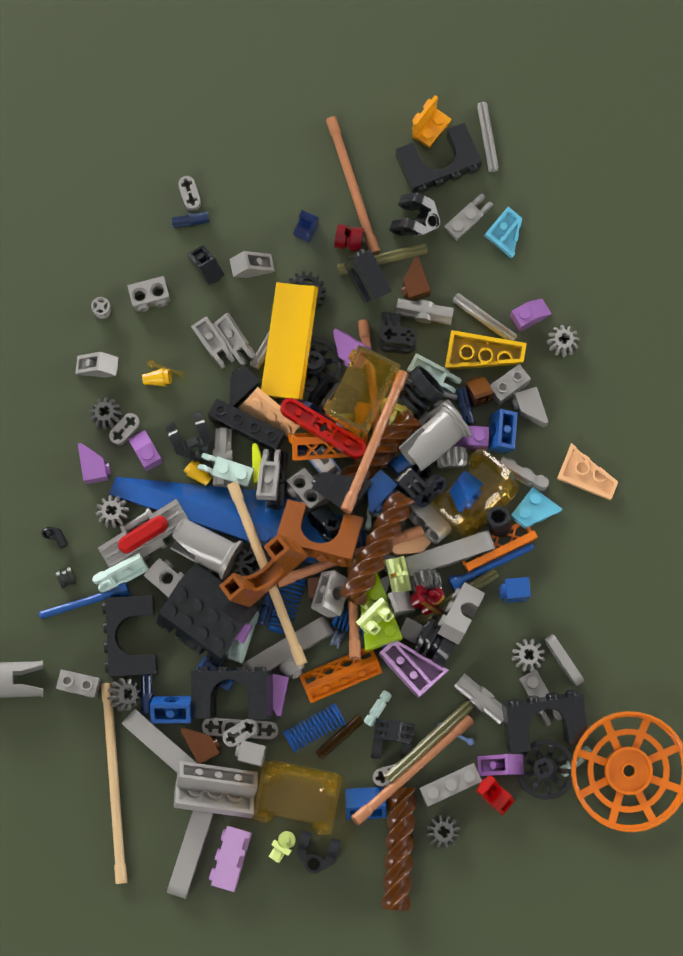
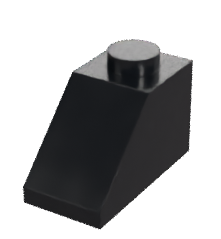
M203 245L187 254L208 285L218 282L224 276L216 258Z
M245 365L241 368L237 367L232 372V377L230 378V405L235 408L242 404L257 387L261 386L260 380Z

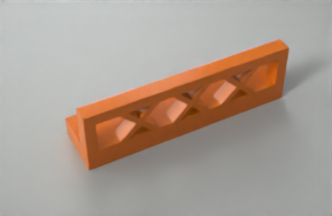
M347 430L364 441L367 449L368 433L363 430ZM312 433L289 434V442L292 444V460L294 461L349 457L343 452L336 453L332 449L333 446H329L325 441ZM319 444H325L328 447L322 454L314 451ZM297 445H306L309 448L304 455H297Z
M516 523L511 527L513 533L506 535L511 537L509 543L505 545L498 544L499 537L491 535L492 540L496 539L493 542L495 550L480 557L477 556L476 559L468 563L466 560L462 561V564L468 573L535 541L538 538L537 534L528 527L526 528L527 534L521 537L516 536V529L520 527Z
M364 647L361 649V657L370 653L371 657L350 660L348 654L299 676L310 703L383 673L374 651L365 652ZM352 662L350 666L343 667L345 663ZM328 670H334L333 673L329 675L325 674V672ZM312 677L316 678L315 681L308 684L305 681Z

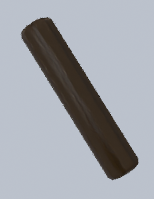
M359 714L353 717L316 750L318 757L324 759L364 723V719Z

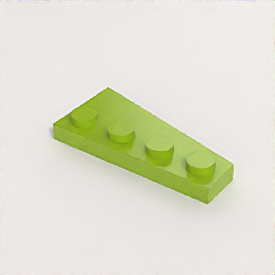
M376 573V584L367 591L368 600L366 605L369 607L373 602L376 603L382 597L390 606L379 575ZM360 605L361 614L365 611L362 605ZM395 616L389 622L382 619L378 623L380 631L375 636L370 633L366 634L363 631L365 652L402 640L403 637Z

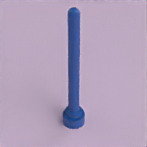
M528 543L461 576L454 574L448 577V582L455 592L457 588L461 589L464 582L533 550L534 545Z
M127 582L118 584L115 589L40 611L38 615L41 619L105 600V598L115 596L128 597L130 596Z

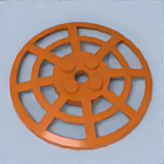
M624 711L601 718L585 731L574 750L571 762V778L577 799L591 817L611 829L623 832H639L660 825L668 820L683 802L682 741L670 726L649 714ZM623 717L643 719L638 730L621 729L614 731L611 720ZM652 722L663 729L673 740L674 745L663 749L655 738L646 733L650 723ZM603 724L607 735L595 745L591 753L582 750L583 743L588 736ZM621 735L636 736L632 747H621L617 737ZM643 739L650 742L658 752L647 756L640 750ZM610 740L614 751L608 758L597 755L601 747ZM679 752L682 765L680 785L669 781L670 766L667 756ZM578 757L589 760L587 774L590 785L582 790L579 789L576 775ZM660 759L663 764L662 778L653 775L652 763ZM594 762L604 766L605 774L604 778L596 782L593 774ZM627 765L633 767V774L630 776L624 774V768ZM649 783L658 785L659 789L649 800H646L642 791L647 788ZM609 784L616 791L613 802L605 798L599 789ZM666 789L677 792L671 805L661 815L655 817L650 806L654 805L661 798ZM594 792L595 796L603 804L611 808L609 819H604L594 812L586 803L584 797ZM624 794H635L639 805L621 806ZM643 810L648 819V822L636 825L616 823L619 811L633 813Z

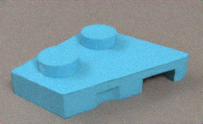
M508 206L484 235L510 258L515 255L514 251L518 241L522 217Z
M532 487L510 518L526 529L537 522L546 520L552 515L559 514L562 508Z

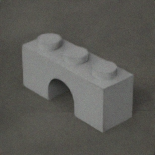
M464 582L462 588H457L452 598L455 601L449 602L445 610L448 613L447 616L443 614L438 623L441 628L437 634L459 645L472 621L463 614L473 617L485 593Z
M473 763L419 788V791L428 807L474 786L482 780Z

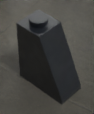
M322 472L320 475L317 474L311 482L313 484L312 489L341 508L354 477ZM364 479L353 511L349 514L352 515L372 486L373 482L369 479Z

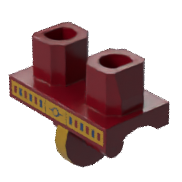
M422 585L415 587L417 593L409 597L412 607L415 609L420 607L425 615L432 612L437 615L443 613L439 608V604L444 601L445 597L442 589L436 587L429 591Z

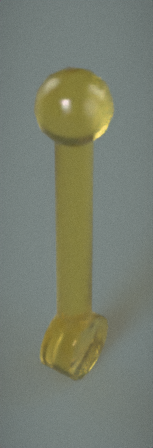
M148 360L147 362L150 368L169 369L171 373L177 374L181 378L185 375L182 370L177 371L159 365L154 360Z

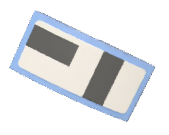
M321 446L315 452L322 454L326 449ZM332 458L309 460L319 475L322 472L338 475L341 473V469Z

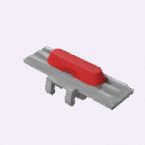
M175 499L154 513L148 508L145 513L129 523L120 525L122 533L101 545L98 549L109 568L140 553L144 560L150 558V553L160 547L164 549L168 546L163 539L174 533L177 525L183 518L189 519L178 500Z

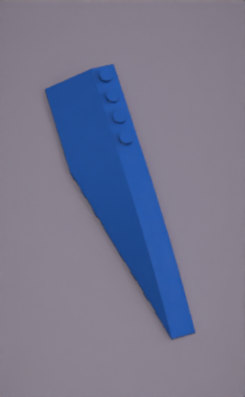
M124 477L115 478L109 494L113 497L119 496L122 500L147 509L150 508L153 511H157L177 499L191 522L215 533L251 545L228 487ZM241 489L262 548L265 550L264 546L278 533L287 500H297L285 496L284 508L272 510L267 508V500H257V490ZM306 512L301 528L304 536L315 543L328 542L310 524L308 513ZM335 514L342 523L343 516ZM307 557L301 563L312 565L320 561L316 558Z

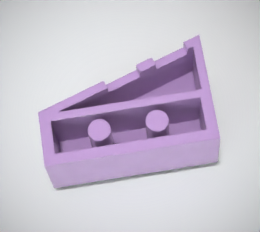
M399 641L388 644L379 653V656L417 698H420L449 671Z
M227 826L223 830L221 836L223 843L221 849L218 848L215 856L217 865L215 869L212 868L209 880L212 881V886L232 892L236 891L252 832Z

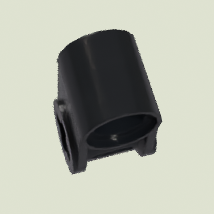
M325 504L308 512L310 524L320 533L324 540L329 542L337 536L341 521L335 516L328 505Z

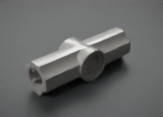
M399 298L396 307V313H401L402 317L413 318L420 323L436 322L451 325L454 308L435 305L427 300L416 302Z
M218 428L215 432V449H213L212 456L233 461V450H231L232 429ZM213 476V486L227 487L230 484V481Z
M464 673L454 685L456 690L467 697L475 708L486 713L500 725L504 720L502 704L495 699V696L483 686L480 687Z

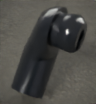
M46 527L41 531L43 538L56 540L60 549L69 545L61 529Z

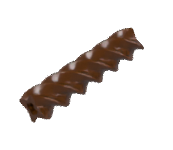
M409 411L400 413L396 417L394 424L385 428L365 479H372L381 466L388 464L393 459L394 453L400 451L399 447L422 427V424ZM363 456L354 459L353 465L345 467L340 475L355 477Z
M399 491L396 493L391 492L383 505L382 513L374 523V530L368 535L365 547L357 557L356 565L349 573L348 582L344 584L339 595L349 600L354 605L366 604L368 600L367 591L375 586L376 573L384 568V556L393 550L392 539L401 534V522L409 517V505L413 504L414 500L406 497Z
M400 787L388 798V805L391 811L387 817L389 833L386 836L385 844L388 853L384 859L387 873L383 879V888L386 893L382 898V909L409 911L410 909L408 893L412 886L409 873L413 867V859L410 853L414 847L412 831L415 827L413 811L417 805L414 794L416 788Z

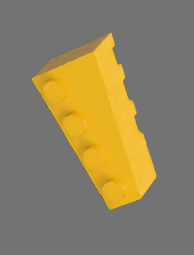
M451 330L445 369L458 370L522 365L527 343Z

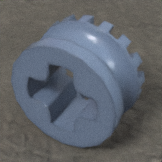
M336 629L330 646L335 645L339 649L343 641L341 639H344L345 633H339V630Z

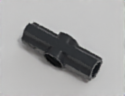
M281 451L279 478L281 480L278 482L277 499L267 500V508L272 510L284 508L288 454ZM275 452L271 453L270 461L274 462Z

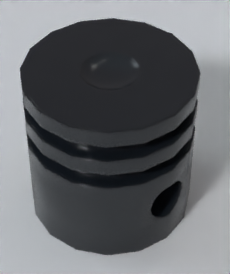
M503 506L491 508L487 513L489 531L496 537L506 536L512 527L509 511Z

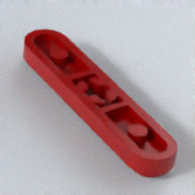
M286 398L282 401L280 412L290 421L353 459L361 458L364 455L366 445L360 438L294 398ZM326 425V430L323 432L319 431V426Z

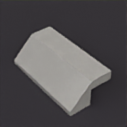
M180 761L174 791V808L252 818L254 815V796L258 789V772Z

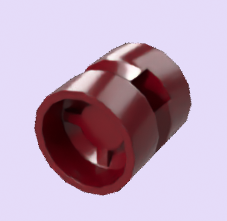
M338 224L334 248L345 249L348 247L350 251H360L364 228L353 227L350 229L348 225Z

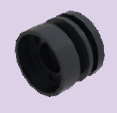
M418 365L409 373L412 383L406 380L399 398L408 409L421 417L425 414L424 409L429 410L431 408L427 399L437 403L445 396V391L425 368Z
M433 615L419 633L414 651L418 653L421 647L424 646L426 649L422 656L425 657L431 650L434 652L432 662L443 667L456 643L437 634L441 626H434L438 617Z

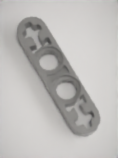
M225 718L205 719L202 723V730L207 735L223 737L227 723L232 722L236 725L243 720ZM254 720L257 725L262 724L261 728L267 729L268 725H272L275 733L268 736L266 732H261L262 736H257L259 733L258 726L257 733L250 739L271 740L277 737L279 730L274 722ZM210 721H213L214 725L220 726L219 721H223L221 727L222 734L218 733L219 729H213L212 732H209V729L205 726L209 725ZM239 732L234 735L228 734L229 737L234 738L240 735Z

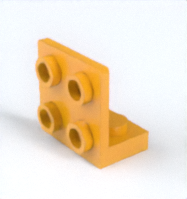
M436 95L426 101L423 106L424 110L421 113H417L412 120V138L428 149L433 146L452 120L437 109L438 97Z

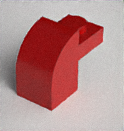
M491 775L484 778L475 790L485 802L502 816L515 802L512 795L504 790Z

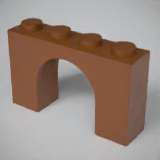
M288 499L277 534L297 541L308 557L316 558L320 562H332L340 567H351L363 526V517L344 513L337 536L326 543H315L308 540L301 530L306 515V504Z
M277 534L264 546L272 558L267 565L248 576L233 573L219 586L230 601L251 607L303 562L308 555L297 541Z

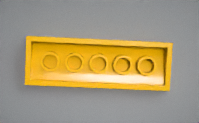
M276 282L261 390L270 398L303 400L318 287Z

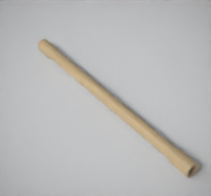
M238 481L232 482L227 485L228 490L238 510L259 568L262 569L268 564L267 558L246 507ZM276 584L269 590V593L290 645L295 664L299 667L308 662Z
M111 683L101 684V693L104 707L115 856V884L128 883L127 868L124 855L114 708L111 706L113 700L107 699L111 696V693L107 690L113 687Z

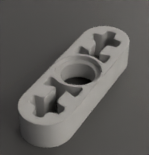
M553 634L545 638L544 641L571 683L575 687L583 683L582 675Z

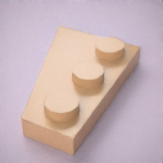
M258 387L238 407L239 410L285 432V437L289 438V434H293L300 427L284 417L280 412L281 406Z
M571 443L557 479L611 501L618 481L593 463L588 456L581 453Z

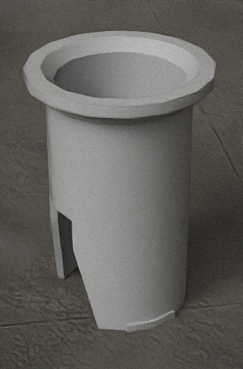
M443 402L441 403V411L412 434L399 449L411 465L417 464L420 471H422L463 437L470 438L472 433L462 417L449 404Z
M183 518L172 535L176 541L170 549L218 573L220 579L224 581L231 572L234 562L238 558L237 555L240 554L243 542L238 541L234 543Z
M43 660L0 662V698L43 697V688L14 684V675H23L43 669Z

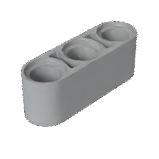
M415 502L409 505L410 515L408 518L415 526H422L424 535L432 543L438 544L451 533L452 528L450 524L431 504L424 508L418 506Z

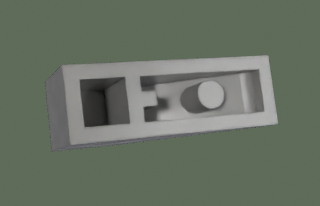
M409 591L388 594L387 598L395 619L416 611L411 605L409 597L412 595H410Z

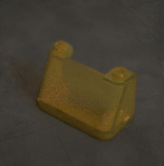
M358 345L357 350L352 349L348 357L351 362L332 401L328 399L323 410L326 411L325 415L365 439L401 365Z
M482 447L471 454L469 461L471 468L467 471L484 483L480 488L482 494L471 508H465L462 513L458 512L449 492L453 485L430 503L462 538L475 535L488 522V511L495 506L504 507L515 497L519 490L513 473Z
M273 760L266 761L260 777L253 819L267 823L273 820L274 816L312 823L313 829L318 834L331 835L342 777L336 773Z

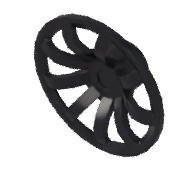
M311 337V351L309 352L307 365L308 376L304 386V391L312 392L315 388L310 387L313 374H316L318 381L322 379L321 371L336 379L341 374L342 360L338 357L337 348L322 338ZM315 342L326 345L321 352L315 351ZM331 348L336 357L324 358L323 356ZM337 362V371H331L325 364ZM328 382L326 385L328 386V388H330L331 385Z
M540 740L530 744L538 760L534 762L526 758L525 756L528 752L521 753L523 754V762L533 766L532 771L517 775L521 786L527 793L538 799L550 800L562 796L572 786V778L570 775L569 781L565 785L555 775L556 773L571 774V769L557 768V764L568 758L571 766L572 754L565 746L552 740ZM549 745L546 757L542 756L538 746ZM556 746L557 748L561 749L564 752V754L558 757L557 759L552 760L551 758L554 752V747ZM535 775L537 778L533 786L529 788L523 779ZM549 780L556 782L562 790L551 794ZM541 781L545 783L546 795L535 792Z

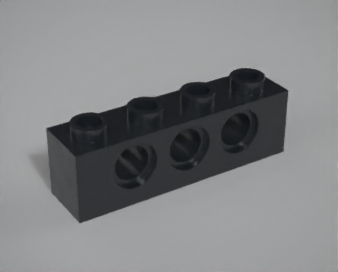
M216 399L208 413L210 421L224 428L232 429V432L272 452L279 450L285 439V432L219 399Z

